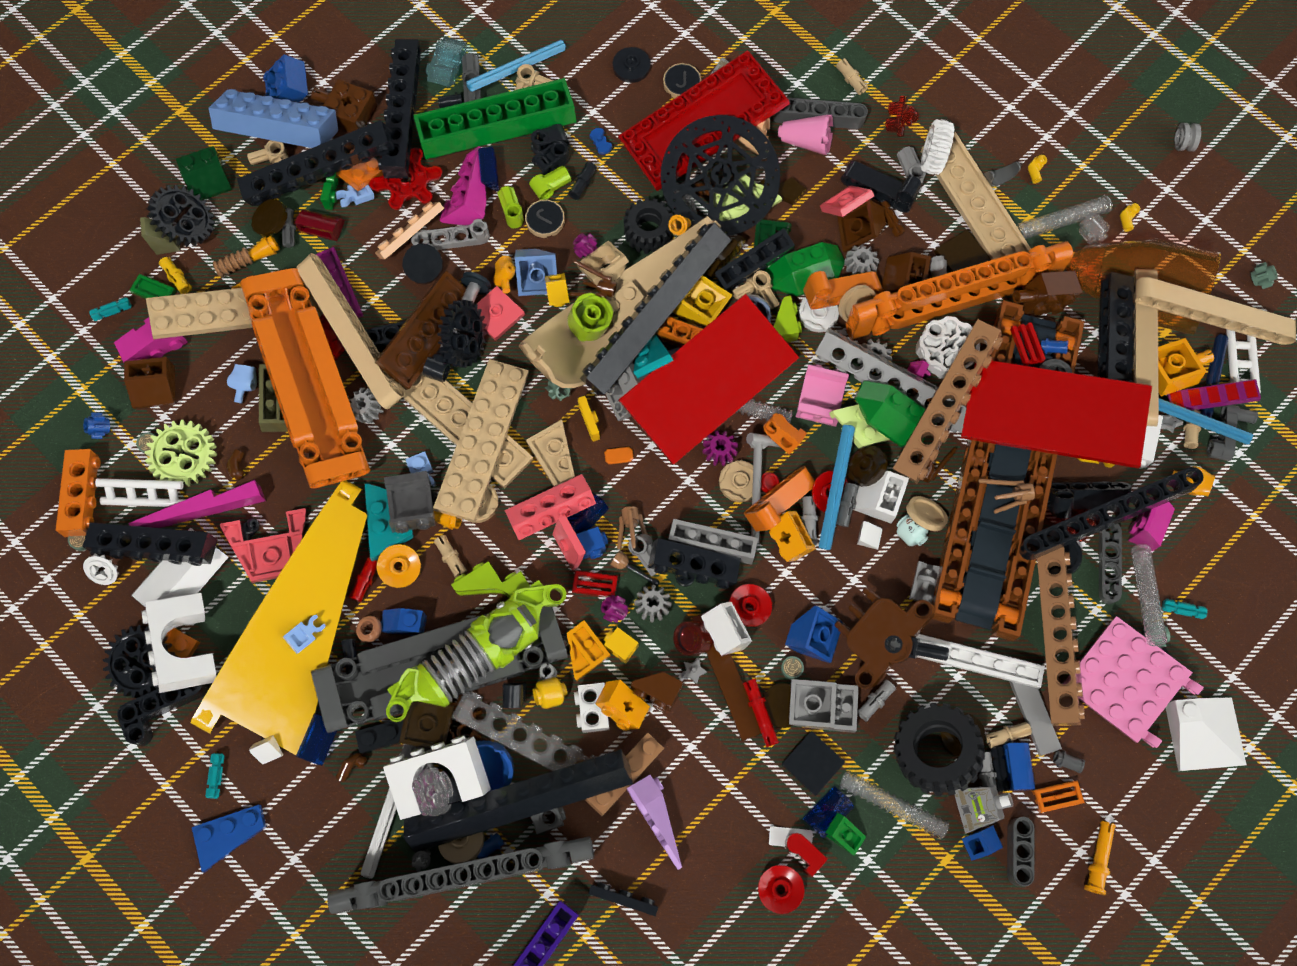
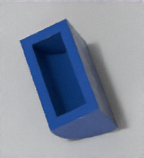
M1007 743L1002 745L1005 751L1003 759H1006L1008 778L1006 779L1009 781V791L1035 790L1029 743Z

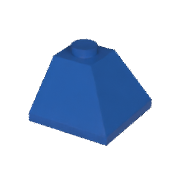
M814 606L791 624L785 646L797 653L831 663L840 632L835 627V623L840 621L843 624V622L820 607Z

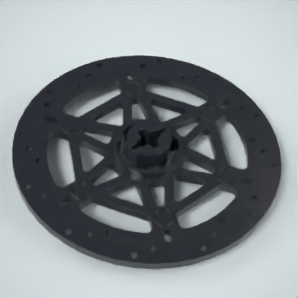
M727 115L707 116L684 127L670 142L661 166L662 191L673 214L689 218L691 221L690 228L704 219V217L693 212L684 203L682 197L689 194L708 210V217L711 220H716L721 225L720 229L724 233L727 232V236L742 233L759 223L774 204L780 185L779 161L768 138L751 123ZM715 131L722 132L720 140L698 148L692 144L694 139L703 134ZM737 134L749 141L757 150L759 156L754 158L749 156L733 142V136ZM724 145L727 146V159L720 158ZM719 146L715 158L703 153V150ZM732 148L746 160L732 162ZM684 153L689 157L685 183L678 185L676 183V167L681 154ZM697 155L709 161L706 167L696 158ZM692 163H695L702 171V174L690 179ZM750 165L749 168L741 173L737 172L736 166ZM722 168L723 179L719 184V177L717 175ZM764 168V188L760 198L756 199L752 195L756 169ZM712 169L709 179V177H707V172ZM751 173L747 190L739 181V178ZM731 174L734 175V180H733V182L731 181V182L728 184V182H729V180H730V178H731ZM703 179L705 186L691 187L692 184ZM735 185L743 192L744 197L732 191ZM708 190L709 204L704 202L695 192ZM714 193L721 195L717 207L713 206ZM726 194L738 200V202L722 207ZM743 204L749 208L747 213L738 218L727 221L719 220L721 212Z

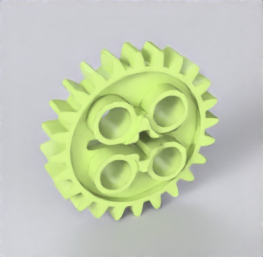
M184 420L180 421V425L172 421V427L170 428L164 424L165 430L163 432L156 429L159 435L157 437L150 436L154 442L147 443L146 445L151 450L145 451V454L150 457L145 462L150 465L148 469L154 472L153 476L156 479L183 481L190 487L191 480L199 483V476L206 478L203 472L212 471L209 464H216V462L211 457L217 456V453L213 451L217 446L215 443H211L214 439L211 435H208L207 429L202 430L200 424L195 426L192 421L186 425ZM179 438L176 444L170 445L173 439ZM199 443L197 449L191 450L193 444ZM172 457L168 464H163L166 458ZM192 462V466L185 470V464Z

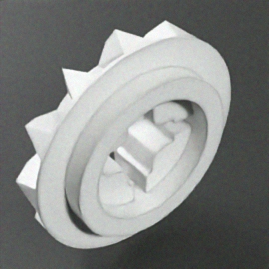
M95 553L84 561V572L95 583L109 585L115 582L119 575L117 571L118 566L112 564V559H106L105 555L99 556ZM100 567L105 568L103 571H98Z

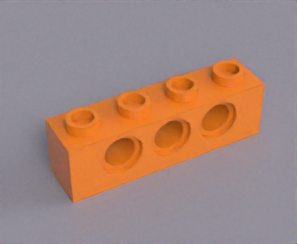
M91 449L65 450L56 522V531L64 537L86 536L90 522L94 523L93 509L96 507L95 490L98 488L95 485L101 462L99 456Z

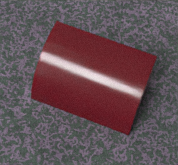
M303 209L298 214L295 224L300 233L338 241L345 220Z

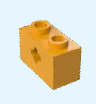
M787 511L779 516L781 522L769 530L770 536L779 546L781 557L786 562L796 561L816 549L797 511Z
M621 680L606 682L595 702L604 715L613 719L616 725L625 731L639 729L650 708L645 701L633 694V691Z

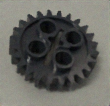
M167 185L165 189L160 187L158 191L153 193L146 210L150 211L147 217L152 218L150 225H157L155 232L162 231L161 237L168 236L170 243L176 240L177 246L182 242L186 247L190 243L193 246H196L197 243L202 244L214 230L212 226L215 224V221L212 220L214 214L209 213L212 208L205 207L207 201H200L201 195L194 196L193 190L191 189L187 192L185 186L181 190H179L177 185H174L173 188ZM188 205L191 206V208L187 211L186 214L182 216L179 222L175 226H172L171 224L175 221L177 217H179L183 210Z
M453 301V304H448V309H444L445 317H440L443 322L438 325L441 332L437 333L441 337L438 344L443 346L440 352L445 353L443 358L448 359V364H453V367L467 368V366H472V363H477V357H481L480 350L484 351L482 344L486 343L484 335L487 332L484 331V328L487 324L482 322L485 316H480L482 310L477 309L478 305L473 304V301Z
M138 625V627L130 626L129 629H122V635H114L116 642L108 643L112 649L104 651L109 655V658L103 659V662L108 663V666L103 668V671H109L110 673L105 679H113L110 687H117L116 692L123 693V696L138 698L156 690V688L159 689L158 685L153 686L152 672H156L155 664L150 665L148 652L152 651V645L146 644L145 631L149 630L148 626ZM165 636L162 645L169 654L174 655L175 652L168 651L172 644L165 643L168 638ZM136 642L138 643V648H137V650H135V644H136ZM124 661L126 662L125 669L123 668ZM141 672H142V674H143V679H142V681L140 680V674H141Z

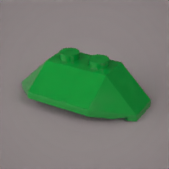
M821 242L782 256L764 271L770 275L772 290L801 296L804 295L803 289L809 276L815 272L824 271L828 280L838 278L844 267V258L838 245Z
M864 380L854 397L867 424L900 447L906 446L926 411L925 408L898 389L887 384Z

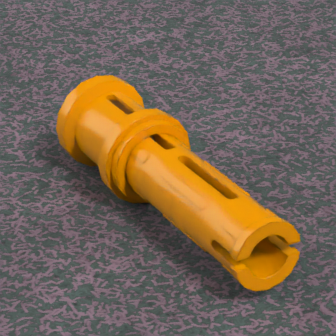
M1101 821L1093 864L1088 866L1090 874L1088 884L1084 886V889L1095 894L1106 895L1104 888L1106 878L1110 875L1107 866L1116 825L1112 823L1109 825V822Z

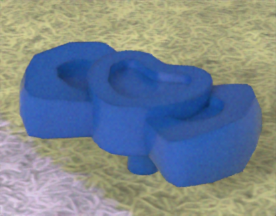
M595 128L591 131L589 137L593 140V144L596 145L598 154H609L613 145L606 141L604 129Z

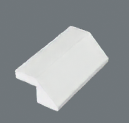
M215 548L211 564L194 566L188 562H182V564L178 565L162 560L135 590L132 596L145 606V602L197 594L227 560L228 556L218 548Z

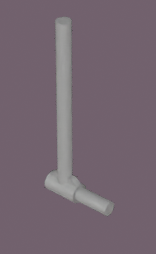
M749 433L746 441L751 448H754L753 505L761 499L762 449H765L767 446H780L768 435ZM751 526V536L758 538L757 544H759L760 531L756 532Z

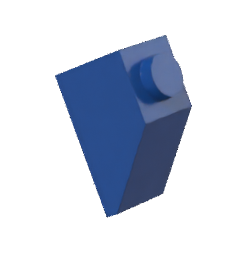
M403 608L383 610L382 632L408 636L422 634L425 631L427 615L420 610Z

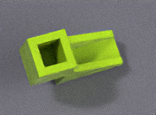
M791 296L783 298L774 324V328L786 342L797 341L799 333L802 332L801 323L796 320L797 305L792 302Z
M489 561L485 564L484 562L479 563L473 568L472 572L467 575L462 574L458 576L454 583L451 584L455 592L460 596L499 593L508 598L511 597L514 591L530 586L521 571L517 574L516 572L509 574L505 581L501 582Z

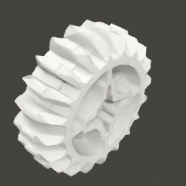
M936 119L932 123L923 146L921 157L922 171L932 175H939L943 168H945L952 148L955 130L953 123L943 119Z

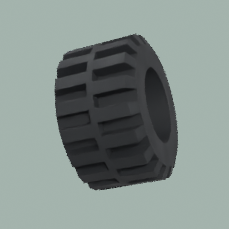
M645 198V201L637 200L636 205L632 203L624 216V235L632 249L636 247V251L639 253L642 250L644 254H648V252L652 251L653 253L670 242L673 238V234L668 227L669 220L673 216L671 209L665 207V203L662 201L658 203V199L649 201V198ZM650 221L656 223L659 227L653 231H645L638 226L643 222Z

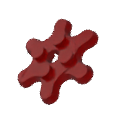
M412 148L408 177L411 178L410 183L401 182L403 178H384L383 175L372 178L369 185L376 192L384 190L391 192L388 203L393 210H400L404 201H408L411 198H416L426 205L433 198L432 193L426 188L427 184L431 181L439 180L442 176V169L439 166H422L423 151L420 148Z

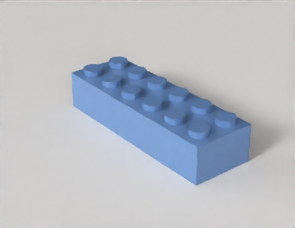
M227 89L209 107L212 128L225 132L313 148L330 141L338 132L336 110L325 106L318 107L308 103L292 102L288 99L281 100L271 96H260L254 93Z

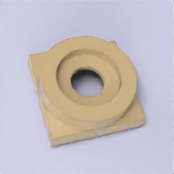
M607 241L580 262L606 276L612 277L611 281H615L622 275L629 261L620 250ZM606 264H610V265H608L606 268H601L602 266H604V265H606ZM578 266L580 271L596 286L600 280H603Z

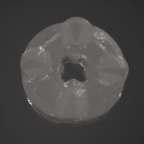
M436 767L423 770L418 775L417 780H414L412 783V790L416 794L420 812L423 816L442 815L448 812L451 804H449V797H453L451 781L444 771L439 772L437 770L439 768Z

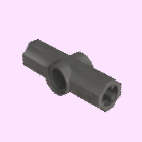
M466 53L462 56L464 102L481 99V88L470 92L466 86L467 80L480 75L479 56L473 53Z

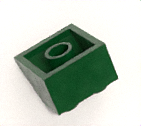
M214 146L176 158L188 191L192 189L194 196L200 194V201L232 190L222 159Z

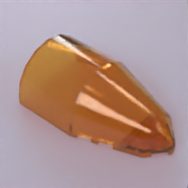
M1156 238L1090 244L1073 254L1066 269L1067 271H1075L1082 291L1096 299H1100L1101 280L1110 272L1134 277L1135 269H1157L1158 280L1211 295L1219 268L1221 253ZM1158 310L1159 327L1191 335L1196 333L1200 321Z

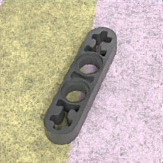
M1119 524L1110 527L1111 531L1115 532L1111 537L1110 533L1106 532L1108 528L1099 531V598L1108 605L1119 601L1122 596V530ZM1112 547L1116 553L1115 557H1108L1105 553V548ZM1109 567L1115 571L1116 575L1114 578L1106 576V568ZM1109 583H1115L1111 586V593L1115 594V596L1110 599L1106 592L1110 589Z

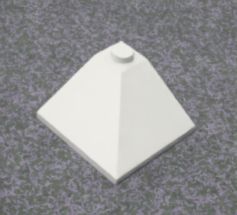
M1196 698L1174 700L1168 703L1165 708L1178 771L1246 765L1232 698Z

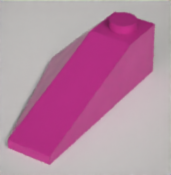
M480 146L468 153L458 172L460 178L450 190L453 192L450 201H445L443 206L444 209L440 218L442 223L470 225L475 219L482 220L485 216L486 191L482 148Z

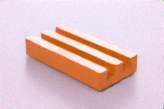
M1078 780L1032 791L1036 798L1035 802L1038 804L1039 813L1084 803ZM1074 786L1075 791L1041 798V793ZM1077 795L1078 800L1044 807L1043 804L1044 802Z

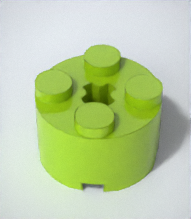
M594 293L583 294L577 298L567 318L569 329L582 342L595 341L601 338L607 331L612 321L613 309L604 297L596 296Z

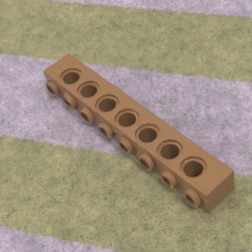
M977 319L893 467L894 472L909 478V480L917 484L919 480L923 481L929 471L927 469L930 461L934 462L939 454L937 448L941 442H946L950 434L948 431L951 424L955 425L961 414L959 410L962 405L966 406L970 400L971 394L969 392L972 387H977L982 378L980 375L982 369H987L993 358L990 355L993 350L999 349L1003 341L1000 329ZM979 343L987 345V348L983 351L975 349ZM972 361L977 365L974 369L968 370L964 367L967 362ZM958 380L966 382L963 388L958 389L954 387L955 382ZM951 398L955 400V404L952 407H945L943 405L946 399ZM937 417L945 419L941 426H935L933 420ZM925 436H933L934 441L931 444L925 445L922 443ZM915 454L923 455V460L916 464L912 462V457Z
M1062 547L1037 558L1051 724L1053 726L1081 725V719H1085L1084 705H1079V697L1083 696L1082 683H1077V674H1081L1080 661H1075V652H1079L1078 639L1073 638V630H1077L1076 617H1071V608H1075L1074 596L1069 595V586H1073L1072 574L1067 573V565H1071L1070 553L1065 552V548ZM1053 566L1061 568V571L1056 575L1049 573L1050 568ZM1060 587L1063 589V592L1059 596H1053L1051 594L1052 589ZM1061 608L1065 610V614L1061 618H1056L1053 616L1054 610ZM1058 630H1064L1067 632V636L1062 640H1058L1055 638V633ZM1060 652H1067L1069 658L1065 662H1059L1057 655ZM1062 674L1071 676L1068 684L1059 683L1058 679ZM1065 696L1073 698V703L1069 707H1063L1060 704L1061 699Z

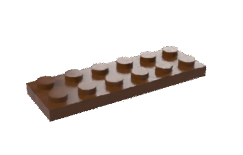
M447 270L441 273L375 361L382 370L405 390L411 388L423 371L427 358L432 357L441 346V344H438L441 337L437 333L441 332L438 325L443 323L440 317H445L444 309H448V304H453V301L462 300L466 291Z

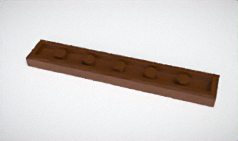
M705 613L692 617L693 623L701 626L705 633L704 650L740 739L743 742L760 735L761 731L753 709L748 705L750 701L731 654L721 656L716 650L710 633L704 627L701 616ZM695 625L701 643H703L702 631Z

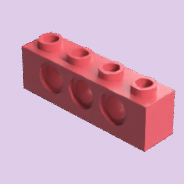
M581 474L504 511L518 540H521L557 523L558 518L572 516L595 505L596 502L589 485Z

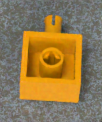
M1186 338L1159 346L1158 393L1160 396L1199 384L1206 373L1203 365L1214 361L1213 353L1209 354L1212 351L1208 349L1195 354Z

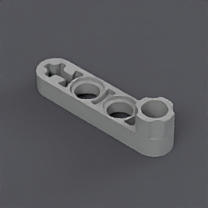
M475 219L470 225L416 232L412 236L411 242L414 246L419 244V239H423V244L433 246L436 250L485 244L489 240L490 235L487 223L481 219ZM458 233L466 235L465 239L461 241L456 240L455 236ZM440 235L446 237L443 243H437L435 239ZM429 237H431V239H432V242H433L432 244H430V242H429V241H430V240H429Z

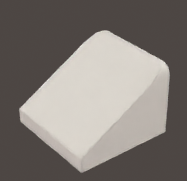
M863 521L857 545L878 550L882 528Z
M274 736L254 743L249 749L250 753L262 764L283 756Z

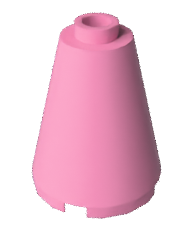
M821 115L784 121L779 126L778 137H781L782 142L827 155L832 142L833 133H831L829 126L833 127L832 115Z

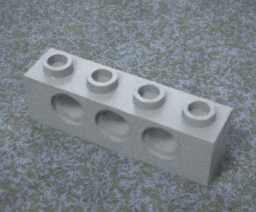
M673 519L669 541L741 558L740 562L752 565L758 538Z

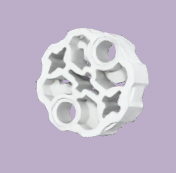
M946 316L941 320H932L926 325L922 336H920L916 344V354L919 356L920 361L924 360L929 364L927 370L930 373L937 375L939 379H944L973 327L969 323H963L956 317ZM930 331L936 332L937 336L932 335ZM980 343L975 347L978 351H980ZM967 362L964 367L970 370L974 362Z

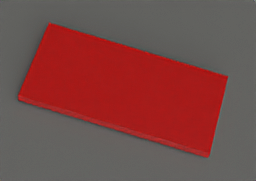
M747 50L620 134L618 138L655 190L659 191L662 189L661 166L663 157L670 142L684 127L698 119L714 115L737 117L756 127L788 106L790 102ZM715 131L703 134L694 139L692 144L698 148L720 140L722 132ZM735 134L733 136V141H735L741 136ZM719 146L703 150V153L712 156L718 151ZM684 153L681 154L677 163L676 179L687 172L689 157ZM699 155L696 156L700 163L706 160ZM692 163V168L697 166L695 163Z
M745 294L671 355L674 361L652 371L618 401L670 463L674 465L799 359V356Z
M991 361L987 369H982L980 373L982 378L977 387L973 386L969 392L971 397L966 407L961 434L963 439L1133 468L1141 467L1152 393L1151 385Z

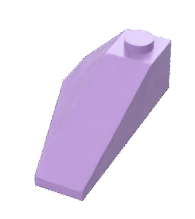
M648 775L628 787L627 792L676 869L679 870L682 868L664 797L661 792L664 787L657 777L653 779L651 775Z

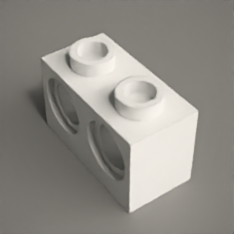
M605 683L578 685V692H574L575 705H580V714H576L577 727H582L583 733L610 730L608 716L604 715L595 704ZM592 691L596 693L595 701L587 702L584 700L587 692ZM588 715H598L599 721L595 725L588 724L586 722Z

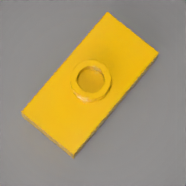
M585 396L579 397L578 406L590 438L593 442L600 440L596 425L599 422L595 410H590Z

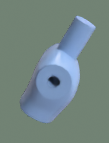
M235 364L233 371L227 379V385L236 390L234 402L243 403L244 392L256 389L257 376L255 367Z

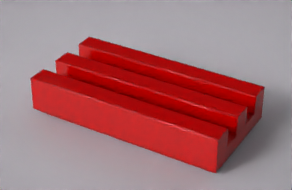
M1032 322L1027 325L1020 324L1019 327L1016 325L1012 326L1010 331L1023 366L1044 362L1046 358ZM1019 332H1021V334H1022V336H1023V339H1024V342H1025L1024 344H1025L1026 350H1028V352H1029V355H1030L1031 360H1029V358H1028V356H1027V353H1026V350H1025V348H1024V345H1023V342H1022V340H1021V337H1020Z
M575 570L572 593L600 597L615 596L618 576ZM584 577L612 581V584L578 580V578ZM577 585L611 589V592L577 588Z

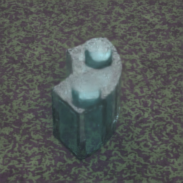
M448 37L438 41L431 63H428L426 67L427 81L447 87L454 85L462 65V56L466 54L467 43Z

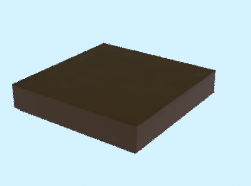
M968 229L937 247L934 251L937 256H944V259L947 260L949 272L991 260Z
M412 702L403 721L399 743L431 749L432 745L444 742L446 745L454 705L449 704L446 707H441L423 702Z

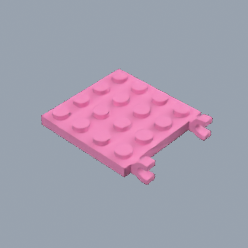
M1117 616L1113 618L1080 660L1081 674H1077V683H1082L1083 696H1080L1079 700L1135 743L1142 739L1152 748H1157L1162 740L1147 730L1179 689L1183 686L1193 695H1199L1204 688L1189 678L1193 672ZM1069 675L1062 684H1068L1071 676Z

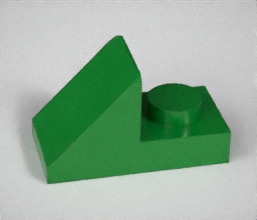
M837 813L825 832L827 838L853 856H855L866 838L857 827L839 813Z

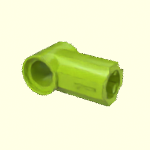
M560 166L546 175H536L530 180L529 185L540 200H547L554 194L555 190L571 182V177L565 166Z
M509 186L502 187L497 194L506 223L510 228H519L523 225L524 219L514 188Z

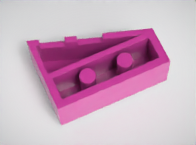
M149 317L144 320L145 325L138 330L133 328L114 342L123 363L124 361L160 358L164 354L177 350L188 343L185 336L153 339Z

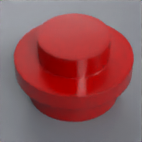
M766 472L761 475V490L768 493L779 484V479L774 473Z

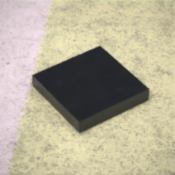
M811 731L781 765L816 796L843 766L845 761Z

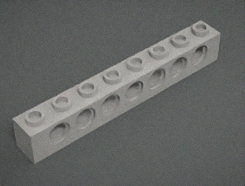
M829 327L815 351L818 359L826 363L832 362L838 370L844 373L848 371L854 374V378L860 382L865 380L890 385L888 381L891 378H897L900 383L893 387L925 408V410L928 407L925 401L933 398L939 388ZM841 348L845 354L843 356H836L833 350ZM860 358L863 364L855 366L852 364V360ZM878 368L882 373L879 376H873L870 370ZM915 388L918 390V394L910 396L907 394V390ZM951 398L946 399L943 405L945 407H952L955 404V400ZM967 405L961 406L959 410L961 414L955 425L951 424L948 430L954 433L957 431L962 433ZM937 417L933 422L938 423L940 421L944 423L945 419Z

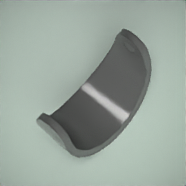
M1017 161L998 170H990L984 173V176L990 186L996 187L1015 177L1021 170V165Z

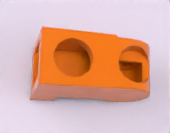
M778 413L773 414L763 425L765 433L789 455L807 434L801 428L797 430L788 423L783 415Z

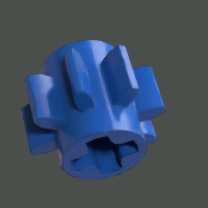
M91 413L89 418L84 419V432L91 435V439H102V436H105L110 431V421L105 416H102V413Z

